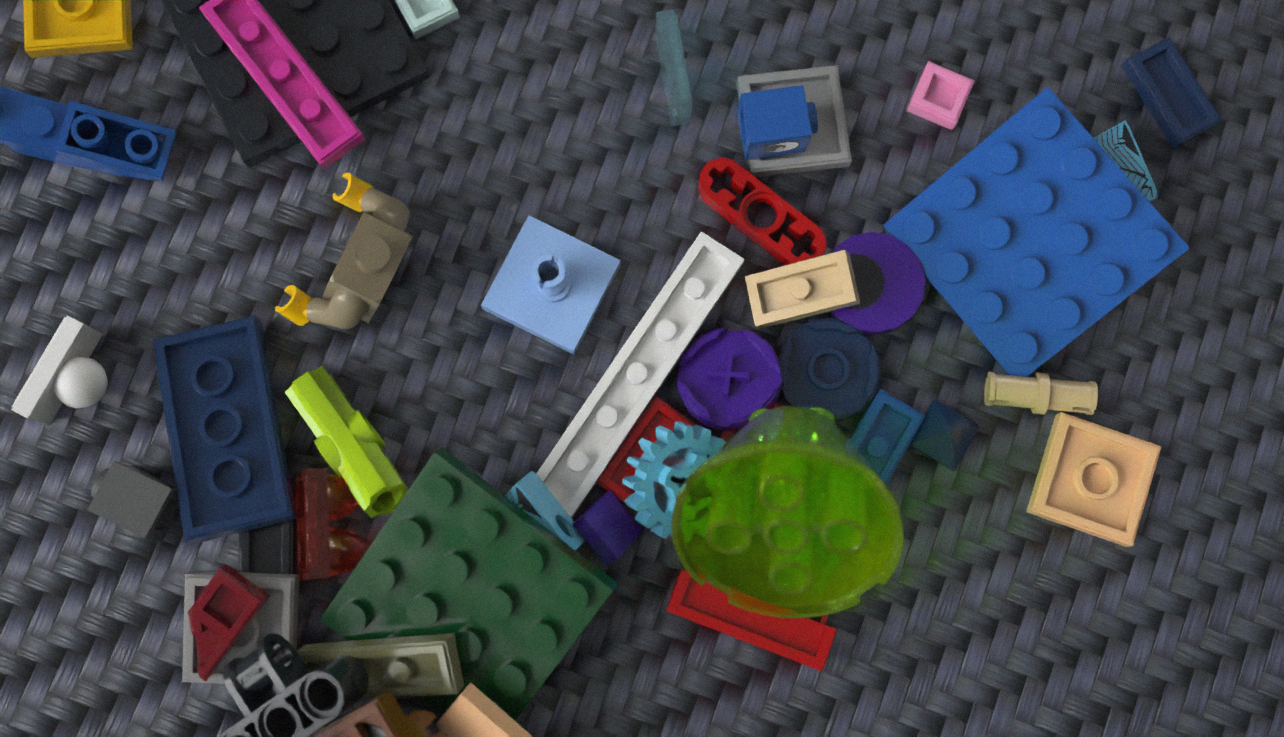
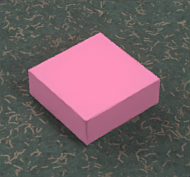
M928 61L906 111L953 130L975 80Z

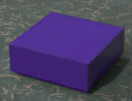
M611 490L600 496L572 524L606 566L617 560L644 531Z

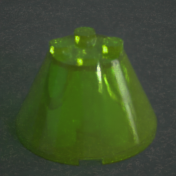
M784 406L773 409H759L753 412L749 417V423L687 478L676 497L671 522L674 548L681 563L694 580L701 586L707 581L715 588L728 594V603L753 613L780 618L824 616L859 604L861 594L871 589L878 582L884 586L891 578L901 559L904 541L902 515L893 494L835 423L834 415L820 407L809 409L798 406Z

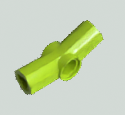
M323 366L307 371L292 382V385L285 391V394L317 437L314 443L324 459L340 478H344L349 486V490L362 509L371 518L381 514L389 515L395 511L409 489L383 451L386 447L385 443L365 415L359 409L355 410L346 398V394L343 393L340 386L333 379V376Z

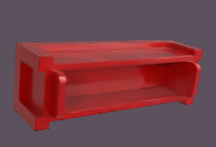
M696 563L691 573L683 569L680 570L665 611L819 671L823 670L837 629L825 625L828 614L819 613L816 621L698 576L701 565Z

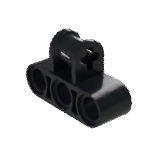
M276 633L267 634L258 642L257 649L245 658H234L224 666L223 680L225 686L245 718L226 730L220 737H308L354 705L366 694L369 686L368 673L364 665L350 655L334 657L310 672L287 639ZM279 656L280 661L276 663L273 659ZM248 675L250 680L244 683L243 678ZM329 680L336 686L338 695L331 690ZM289 711L294 715L296 722L291 718Z

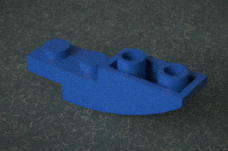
M0 86V144L9 146L13 152L97 172L163 181L177 135L176 130L70 101L69 105H65Z

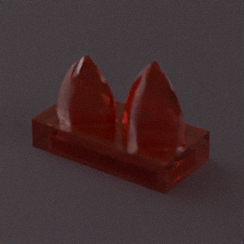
M327 468L304 469L295 475L299 581L323 580L355 569L372 542L358 533L329 527V522L339 520L351 514L360 506L349 490V486L344 478L327 474Z

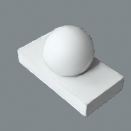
M68 315L64 317L13 403L11 410L27 419L50 425L62 403L76 409L97 404L106 393L108 380L102 365L89 357L103 334Z

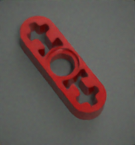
M716 158L709 161L703 167L698 183L701 199L785 266L824 255L826 238L823 231L737 162L729 158ZM725 174L731 176L730 188L740 197L743 194L744 188L751 191L742 200L738 211L732 208L737 198L726 189L720 190L718 194L711 190L714 181L711 177L712 175L719 179ZM758 202L770 205L775 211L776 221L771 226L765 228L754 226L747 217V210L751 205ZM784 219L792 223L786 231L792 238L800 241L806 236L812 241L809 250L813 253L812 256L805 252L799 257L793 255L791 250L794 243L784 234L781 235L778 243L771 239L781 229Z

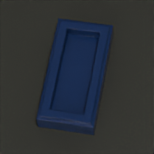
M1170 37L1131 56L1121 65L1173 149L1222 122L1221 117Z

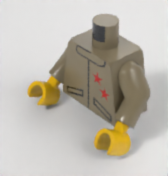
M344 173L342 177L348 180L347 188L340 196L333 193V199L357 212H364L329 279L322 298H312L296 286L289 285L285 288L284 292L292 296L291 299L283 307L276 306L275 311L298 326H303L310 321L315 324L350 329L355 327L360 320L369 323L413 237L404 232L411 215L408 207L403 202L374 189L371 184L350 173Z

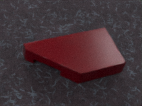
M227 564L218 569L188 611L191 634H195L200 663L197 666L198 675L205 682L212 677L270 597L269 594Z

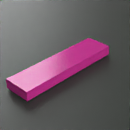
M209 0L199 7L212 27L323 170L366 140L363 133L258 0Z

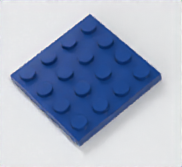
M1049 87L1045 88L882 225L890 235L904 242L912 249L921 261L923 272L927 279L1009 375L1025 377L1190 249Z

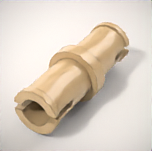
M988 372L985 381L984 402L986 406L1000 405L1031 408L1033 414L1042 415L1047 410L1093 415L1097 407L1098 386L1095 381L1081 382L1050 379L1048 373L1039 372L1035 373L1034 377Z

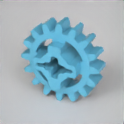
M681 421L675 422L673 432L663 426L656 427L657 440L654 443L644 438L638 441L641 449L644 451L641 458L629 456L627 462L636 470L634 475L623 478L622 484L633 489L635 493L630 495L625 500V503L630 508L638 511L635 517L638 523L648 529L650 528L651 532L666 539L670 534L680 541H686L689 530L703 536L706 534L704 522L707 519L718 524L722 521L721 515L717 511L719 505H732L734 501L725 494L726 487L738 484V478L726 472V469L736 462L735 457L722 452L727 443L723 439L711 435V430L696 424L692 428L691 425ZM671 477L683 478L690 481V485L677 484L671 481Z

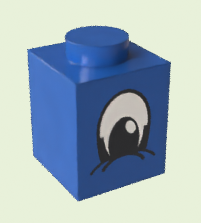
M804 85L741 93L737 115L745 160L806 151L812 134L818 131V118L814 102H806Z

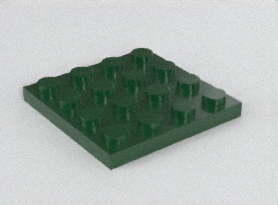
M441 448L434 452L320 620L347 641L454 633L465 686L457 694L417 697L443 716L467 686L472 683L516 721L618 583L444 448Z

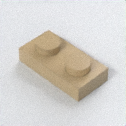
M846 250L745 276L755 327L760 329L860 304L850 254Z

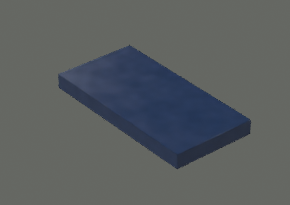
M254 315L154 339V352L184 541L192 545L297 519L261 320Z

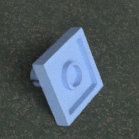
M528 215L481 307L483 310L575 355L621 265V260Z

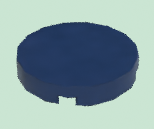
M835 318L814 319L794 330L782 344L778 354L783 385L781 394L785 402L791 408L803 414L832 422L842 421L860 412L875 395L881 376L879 355L873 344H870L869 340L862 335V331Z

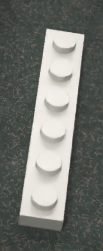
M702 231L536 473L571 518L574 517L598 478L744 263V258Z

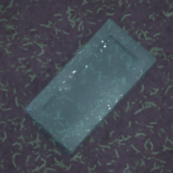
M674 9L656 12L655 38L671 126L688 124V121L691 119L693 103L677 13H674Z

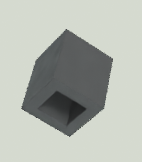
M113 461L110 468L103 470L96 478L91 489L93 500L87 509L145 539L163 541L179 511V503L175 486L134 466Z

